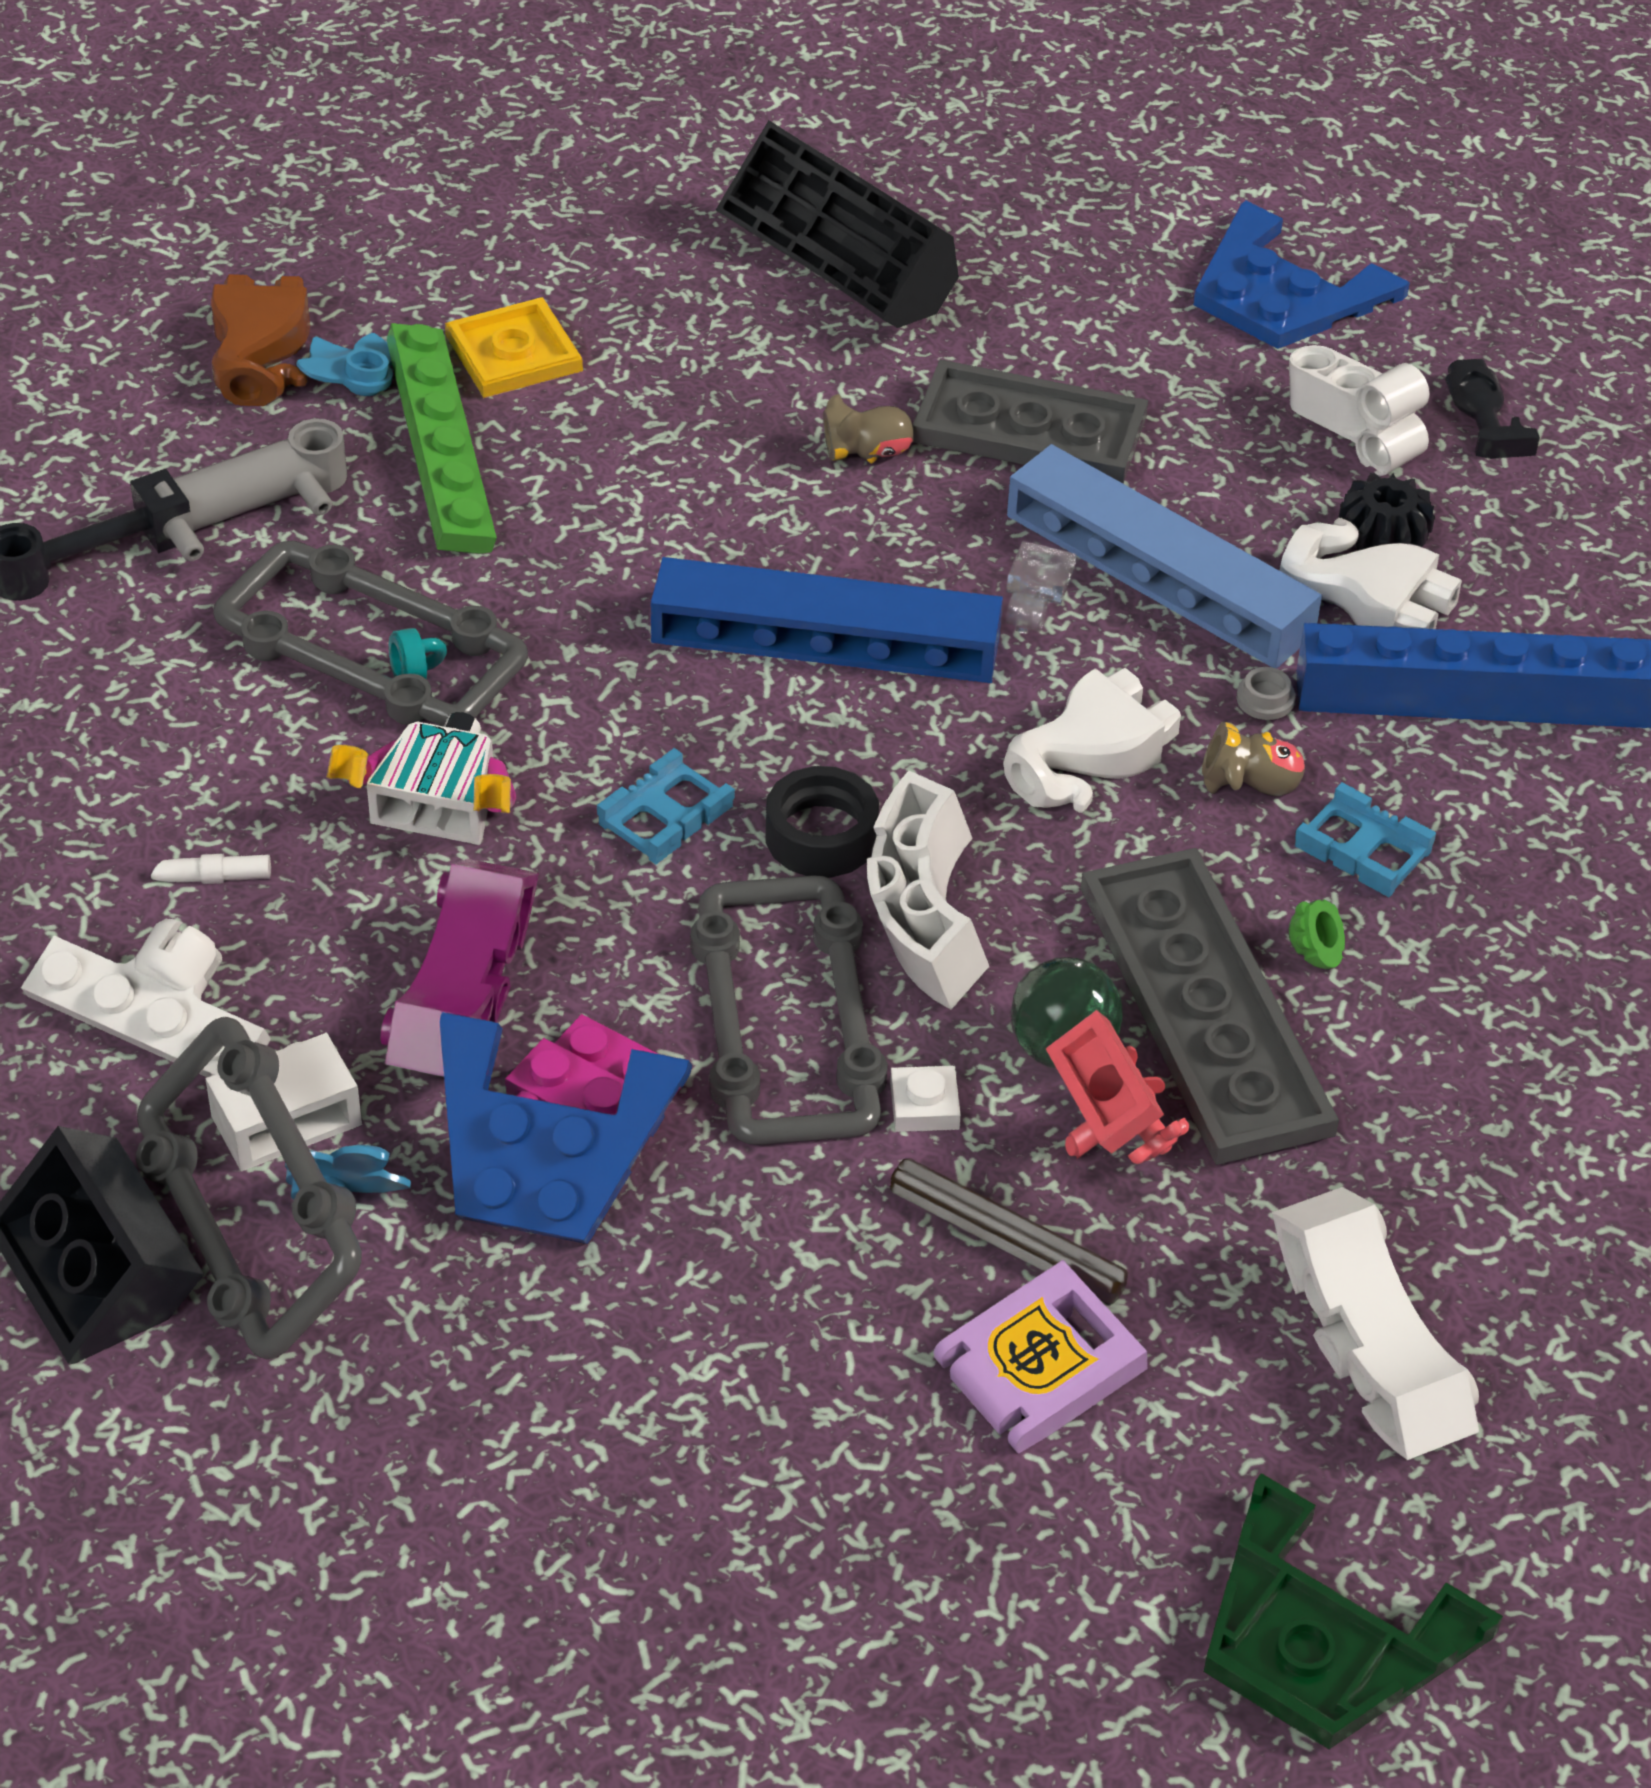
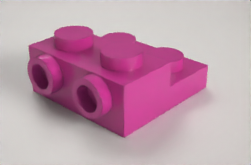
M581 1014L555 1043L543 1038L505 1078L506 1094L615 1115L618 1110L631 1049L658 1053Z

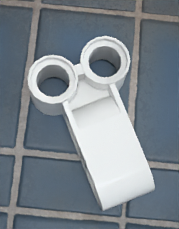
M1304 346L1291 353L1289 358L1290 405L1292 410L1355 442L1356 453L1360 462L1365 467L1370 465L1377 470L1374 472L1378 476L1386 475L1421 455L1428 448V432L1424 423L1415 412L1427 404L1430 395L1429 387L1423 374L1412 364L1402 363L1382 374L1324 346Z

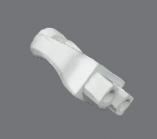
M1342 518L1336 519L1334 525L1325 523L1301 525L1292 536L1283 554L1280 571L1322 594L1321 600L1334 603L1344 609L1356 625L1436 629L1439 613L1435 611L1448 616L1457 604L1462 580L1437 570L1439 554L1425 548L1402 543L1385 544L1335 558L1320 559L1326 554L1345 551L1356 543L1359 534L1357 528L1351 522Z
M1095 668L1075 684L1070 691L1063 713L1056 720L1025 731L1013 738L1008 746L1003 762L1005 776L1013 791L1033 807L1050 808L1073 803L1074 810L1082 813L1091 804L1093 798L1091 786L1078 777L1056 774L1050 768L1110 779L1128 778L1141 774L1161 762L1162 746L1179 734L1180 711L1167 700L1158 701L1147 709L1140 703L1142 702L1143 687L1140 684L1139 678L1126 668L1107 677Z

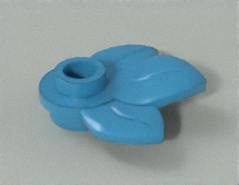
M375 333L362 337L354 345L353 349L335 345L315 336L310 346V358L299 359L296 362V366L305 375L326 383L343 384L351 392L360 396L376 395L378 392L389 388L392 384L393 372L390 368L392 361L388 344Z
M357 1144L344 1146L331 1154L310 1150L326 1182L345 1187L351 1192L384 1193L408 1189L411 1186V1181L408 1178L389 1173L383 1169L389 1161L390 1153L381 1147ZM285 1163V1168L287 1169L286 1182L292 1185L291 1198L294 1200L300 1189Z

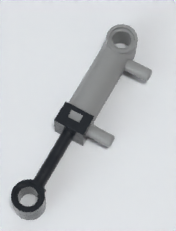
M314 418L304 420L296 424L289 431L288 438L196 471L172 478L168 470L163 469L131 480L133 511L44 542L41 533L34 526L25 523L0 526V597L15 601L32 599L40 595L48 587L50 580L48 570H51V563L141 531L145 533L158 554L176 547L183 558L191 562L199 559L204 553V547L193 531L285 498L300 494L315 515H324L330 511L333 504L327 493L340 488L347 478L342 429L335 422L326 419Z

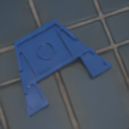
M1245 200L1241 203L1195 290L1193 305L1279 349L1332 328L1334 321L1349 315L1358 318L1373 312L1375 305L1390 300L1393 304L1404 300L1408 296L1410 282L1371 263L1344 286L1338 287L1320 278L1316 272L1302 269L1278 257L1274 251L1263 248L1281 233L1283 218Z
M442 1012L439 1023L456 1216L460 1219L588 1244L630 1176V1169L649 1137L654 1136L665 1118L664 1112L679 1087L683 1088L689 1078L692 1069L691 1062L686 1059L631 1049L618 1110L615 1115L489 1091V1084L503 1028L496 1022Z

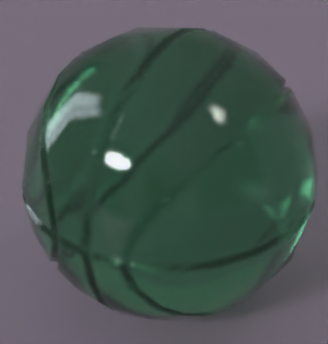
M1054 958L1031 969L1020 980L1014 992L1011 1006L1012 1030L1017 1041L1030 1057L1042 1065L1056 1068L1045 1048L1096 1010L1110 1021L1117 1035H1119L1123 1017L1121 997L1111 978L1095 964L1079 958Z

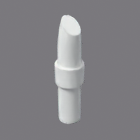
M203 854L201 858L169 859L161 861L154 868L151 878L164 882H202V884H221L224 881L270 879L271 860L270 855L224 857V854Z

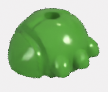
M1325 899L1314 900L1310 903L1300 902L1296 906L1288 928L1289 939L1298 955H1303L1304 960L1314 967L1325 970L1337 967L1343 958L1342 951L1345 950L1344 928L1337 907Z

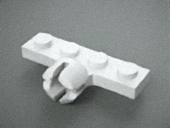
M166 918L157 923L136 957L126 964L115 963L53 936L21 987L28 997L172 1062L182 1054L210 1022L220 1017H230L239 1021L253 1042L267 1046L271 1040L264 1028L201 1001L203 991L222 962V955L215 948V943L196 928L188 926L182 933L177 932L182 922ZM224 1046L199 1073L200 1075L210 1077L218 1074V1059L225 1048Z

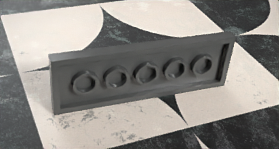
M1197 847L1083 872L1081 891L1215 1165L1335 1137L1339 1119Z

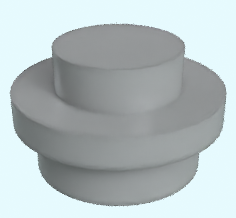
M1259 667L1251 670L1245 679L1240 682L1236 699L1239 707L1246 714L1262 720H1274L1282 718L1291 712L1295 702V691L1291 685L1290 678L1283 671L1273 667Z

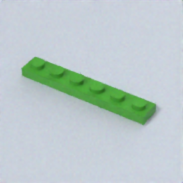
M391 323L386 340L437 550L478 554L491 553L497 537L443 329L431 328L423 324L404 325Z

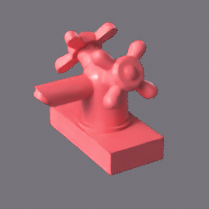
M1098 1010L1045 1048L1086 1120L1070 1132L1066 1138L1065 1147L1069 1156H1076L1078 1159L1098 1143L1112 1154L1139 1134L1145 1144L1130 1153L1128 1157L1134 1164H1140L1168 1153L1177 1142L1178 1137L1188 1132L1189 1123L1185 1118L1179 1121L1175 1120L1167 1127L1162 1124L1159 1118L1164 1113L1156 1101L1155 1094L1165 1090L1163 1079L1157 1076L1142 1077L1140 1070L1136 1067L1138 1059L1136 1049L1132 1046L1124 1047L1110 1021Z

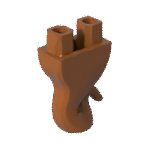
M229 274L224 284H215L212 291L211 307L215 337L221 344L213 355L212 372L213 380L223 397L239 406H265L276 400L288 385L305 386L308 382L307 375L294 365L282 363L267 369L264 368L295 355L302 349L308 339L310 316L307 288L304 287L303 279L300 276H281L280 279L275 281V286L255 285V281L248 275Z

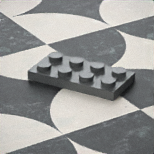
M940 359L913 423L912 442L1023 465L1052 444L1124 484L1147 417L1148 400Z

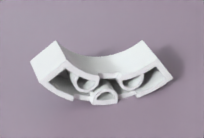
M908 771L891 792L875 822L874 830L877 837L872 857L867 858V879L870 894L895 955L906 974L928 996L951 1010L989 967L971 919L958 912L946 902L947 885L951 872L962 851L972 840V836L954 790Z
M1341 1187L1272 1212L1280 1248L1295 1294L1305 1291L1311 1307L1318 1315L1323 1326L1315 1331L1313 1336L1338 1377L1341 1379L1350 1375L1359 1394L1366 1401H1370V1405L1362 1407V1413L1373 1430L1393 1450L1407 1460L1478 1433L1479 1427L1475 1405L1479 1401V1392L1476 1382L1469 1370L1452 1358L1436 1341L1411 1304L1385 1244L1387 1236L1386 1225L1376 1205Z

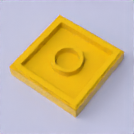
M543 297L445 323L447 339L483 398L583 371L581 355Z

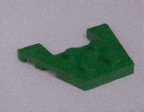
M1261 1473L1254 1484L1231 1573L1226 1584L1207 1652L1204 1673L1330 1750L1495 1637L1499 1631L1503 1616L1448 1583L1444 1584L1412 1631L1406 1634L1284 1561L1283 1559L1312 1522L1316 1505Z

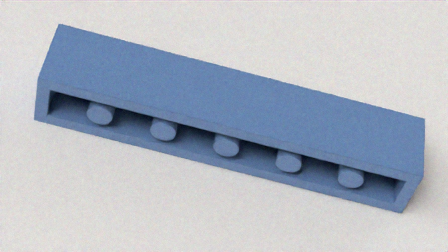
M1052 444L1010 476L1008 517L1270 667L1277 669L1300 648L1304 623L1318 622L1322 594Z

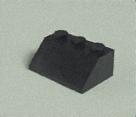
M57 1126L0 1201V1251L67 1363H78L169 1320L204 1276L200 1266L115 1137Z

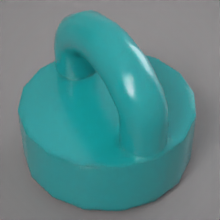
M416 628L395 630L389 637V658L394 677L402 674H416L427 679V670L434 669L441 664L447 654L446 644L439 638L421 639Z

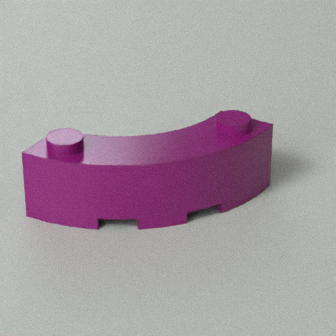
M465 859L452 863L450 872L445 871L442 874L437 890V906L441 908V912L426 957L409 989L401 998L395 1001L394 1008H388L383 1019L380 1038L381 1044L388 1046L385 1059L386 1065L444 1077L439 1023L441 1013L445 1012L497 1022L511 987L509 977L502 976L505 964L512 962L516 950L522 951L539 873Z

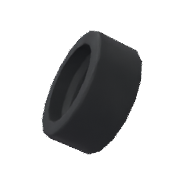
M811 766L792 771L777 781L767 796L765 843L773 858L790 871L805 876L816 875L827 878L851 873L867 863V858L872 856L877 837L874 825L879 816V799L869 783L857 774L838 767ZM814 806L833 807L847 812L858 821V824L846 832L831 836L811 835L797 830L787 822V818L799 810Z

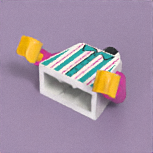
M464 712L450 714L444 727L423 722L411 723L406 727L398 740L389 742L370 755L363 749L349 745H335L331 750L326 777L329 779H347L349 784L356 788L367 786L371 824L480 845L483 839L487 812L510 813V808H512L516 800V793L505 764L493 758L492 740L487 735L480 734V723L476 718Z

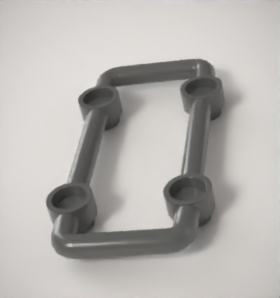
M298 541L277 543L225 591L214 604L213 615L216 622L224 629L241 636L244 649L255 659L272 661L284 655L384 700L389 717L403 725L422 722L424 719H427L440 726H444L448 716L455 712H464L476 718L522 669L528 659V648L524 641L516 635L498 628L496 615L490 609L482 606H467L457 610L357 567L353 552L341 545H325L316 549ZM293 563L310 570L311 581L314 586L324 593L339 594L351 588L450 631L454 646L466 655L480 656L491 649L502 654V656L457 704H449L433 697L430 683L420 675L402 674L390 678L289 633L287 620L277 612L258 611L248 615L239 610L286 564Z
M813 875L722 882L707 888L699 899V918L691 927L690 949L692 955L698 961L706 964L719 1058L710 1070L709 1093L716 1104L725 1108L727 1123L731 1133L739 1141L749 1145H767L852 1138L872 1131L880 1120L879 1094L885 1089L887 1084L888 1063L880 1050L869 1043L854 951L862 943L863 921L860 914L856 912L852 905L845 902L841 887L834 880L825 876ZM820 900L822 909L814 918L813 940L819 950L830 955L845 1051L837 1061L836 1082L844 1094L853 1098L855 1111L753 1119L751 1105L760 1095V1071L758 1066L748 1056L743 1054L731 961L736 958L740 950V930L733 919L723 912V907Z
M220 1017L210 1022L141 1100L137 1113V1122L144 1139L138 1146L136 1163L148 1180L169 1187L216 1281L212 1285L207 1298L210 1314L215 1317L220 1325L235 1330L240 1329L239 1331H241L249 1349L254 1355L263 1359H273L285 1353L357 1275L361 1265L362 1251L351 1228L356 1214V1202L349 1189L326 1182L274 1085L279 1073V1058L276 1051L269 1046L251 1041L244 1027L236 1019ZM223 1046L225 1048L221 1052L217 1064L220 1078L224 1080V1083L230 1090L240 1092L252 1098L300 1189L292 1205V1214L295 1221L305 1233L326 1239L334 1254L332 1263L271 1328H269L265 1320L271 1303L268 1286L260 1279L242 1275L192 1176L197 1163L195 1143L189 1137L170 1132L164 1121L165 1111Z

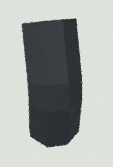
M769 120L716 208V211L804 265L896 328L937 314L959 278L954 237Z

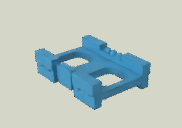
M673 748L649 766V773L644 775L643 780L638 779L636 786L630 785L628 790L620 787L597 804L599 825L604 829H610L647 855L649 860L656 865L681 846V839L686 840L701 829L703 822L709 825L733 807L735 789L727 783L720 788L685 765L683 763V753ZM681 781H690L709 795L692 807H684L665 793ZM639 812H648L667 826L652 838L643 839L623 824Z
M1341 782L1335 789L1334 798L1308 825L1303 822L1297 828L1295 847L1323 862H1326L1328 859L1332 860L1333 865L1352 876L1356 873L1359 875L1358 881L1390 897L1395 892L1397 886L1420 861L1431 853L1436 832L1406 816L1400 822H1398L1396 815H1392L1389 818L1388 811L1383 810L1380 813V808L1377 805L1371 808V797ZM1332 816H1339L1360 828L1346 843H1338L1333 838L1318 831L1328 818ZM1383 843L1392 844L1411 856L1396 871H1392L1368 857Z

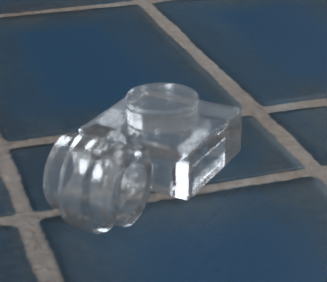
M1022 541L1008 575L1006 592L1013 593L1008 607L1006 623L1015 625L1016 632L1028 634L1030 629L1041 631L1048 602L1061 605L1074 573L1077 554Z

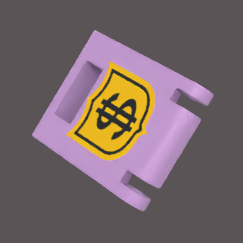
M1061 1260L942 1339L936 1345L933 1352L934 1358L943 1368L952 1365L950 1368V1379L999 1435L1013 1427L1008 1434V1443L1017 1453H1021L1053 1434L1148 1369L1147 1350L1064 1260ZM1073 1308L1079 1312L1105 1341L1094 1350L1066 1320L1072 1316Z

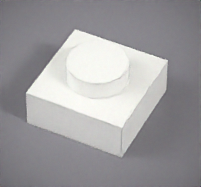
M955 1066L891 1068L890 1085L895 1132L959 1130L961 1115Z

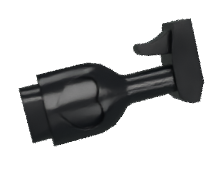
M1482 359L1452 362L1448 367V375L1445 377V381L1456 407L1476 421L1479 429L1475 448L1476 456L1489 459L1536 456L1540 439L1536 428L1523 427L1519 417H1513L1510 426L1500 425L1497 413L1504 405V395L1495 372L1488 368Z

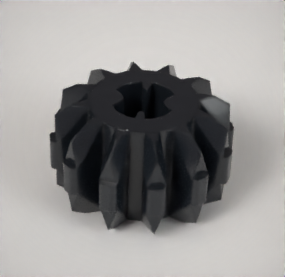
M1393 472L1389 478H1381L1375 473H1370L1366 481H1353L1351 488L1345 494L1344 502L1340 504L1338 518L1351 522L1357 528L1359 534L1355 544L1357 551L1379 545L1398 543L1423 547L1426 544V540H1428L1429 533L1433 531L1435 515L1433 514L1434 506L1430 502V491L1416 489L1415 479L1405 481L1396 479Z

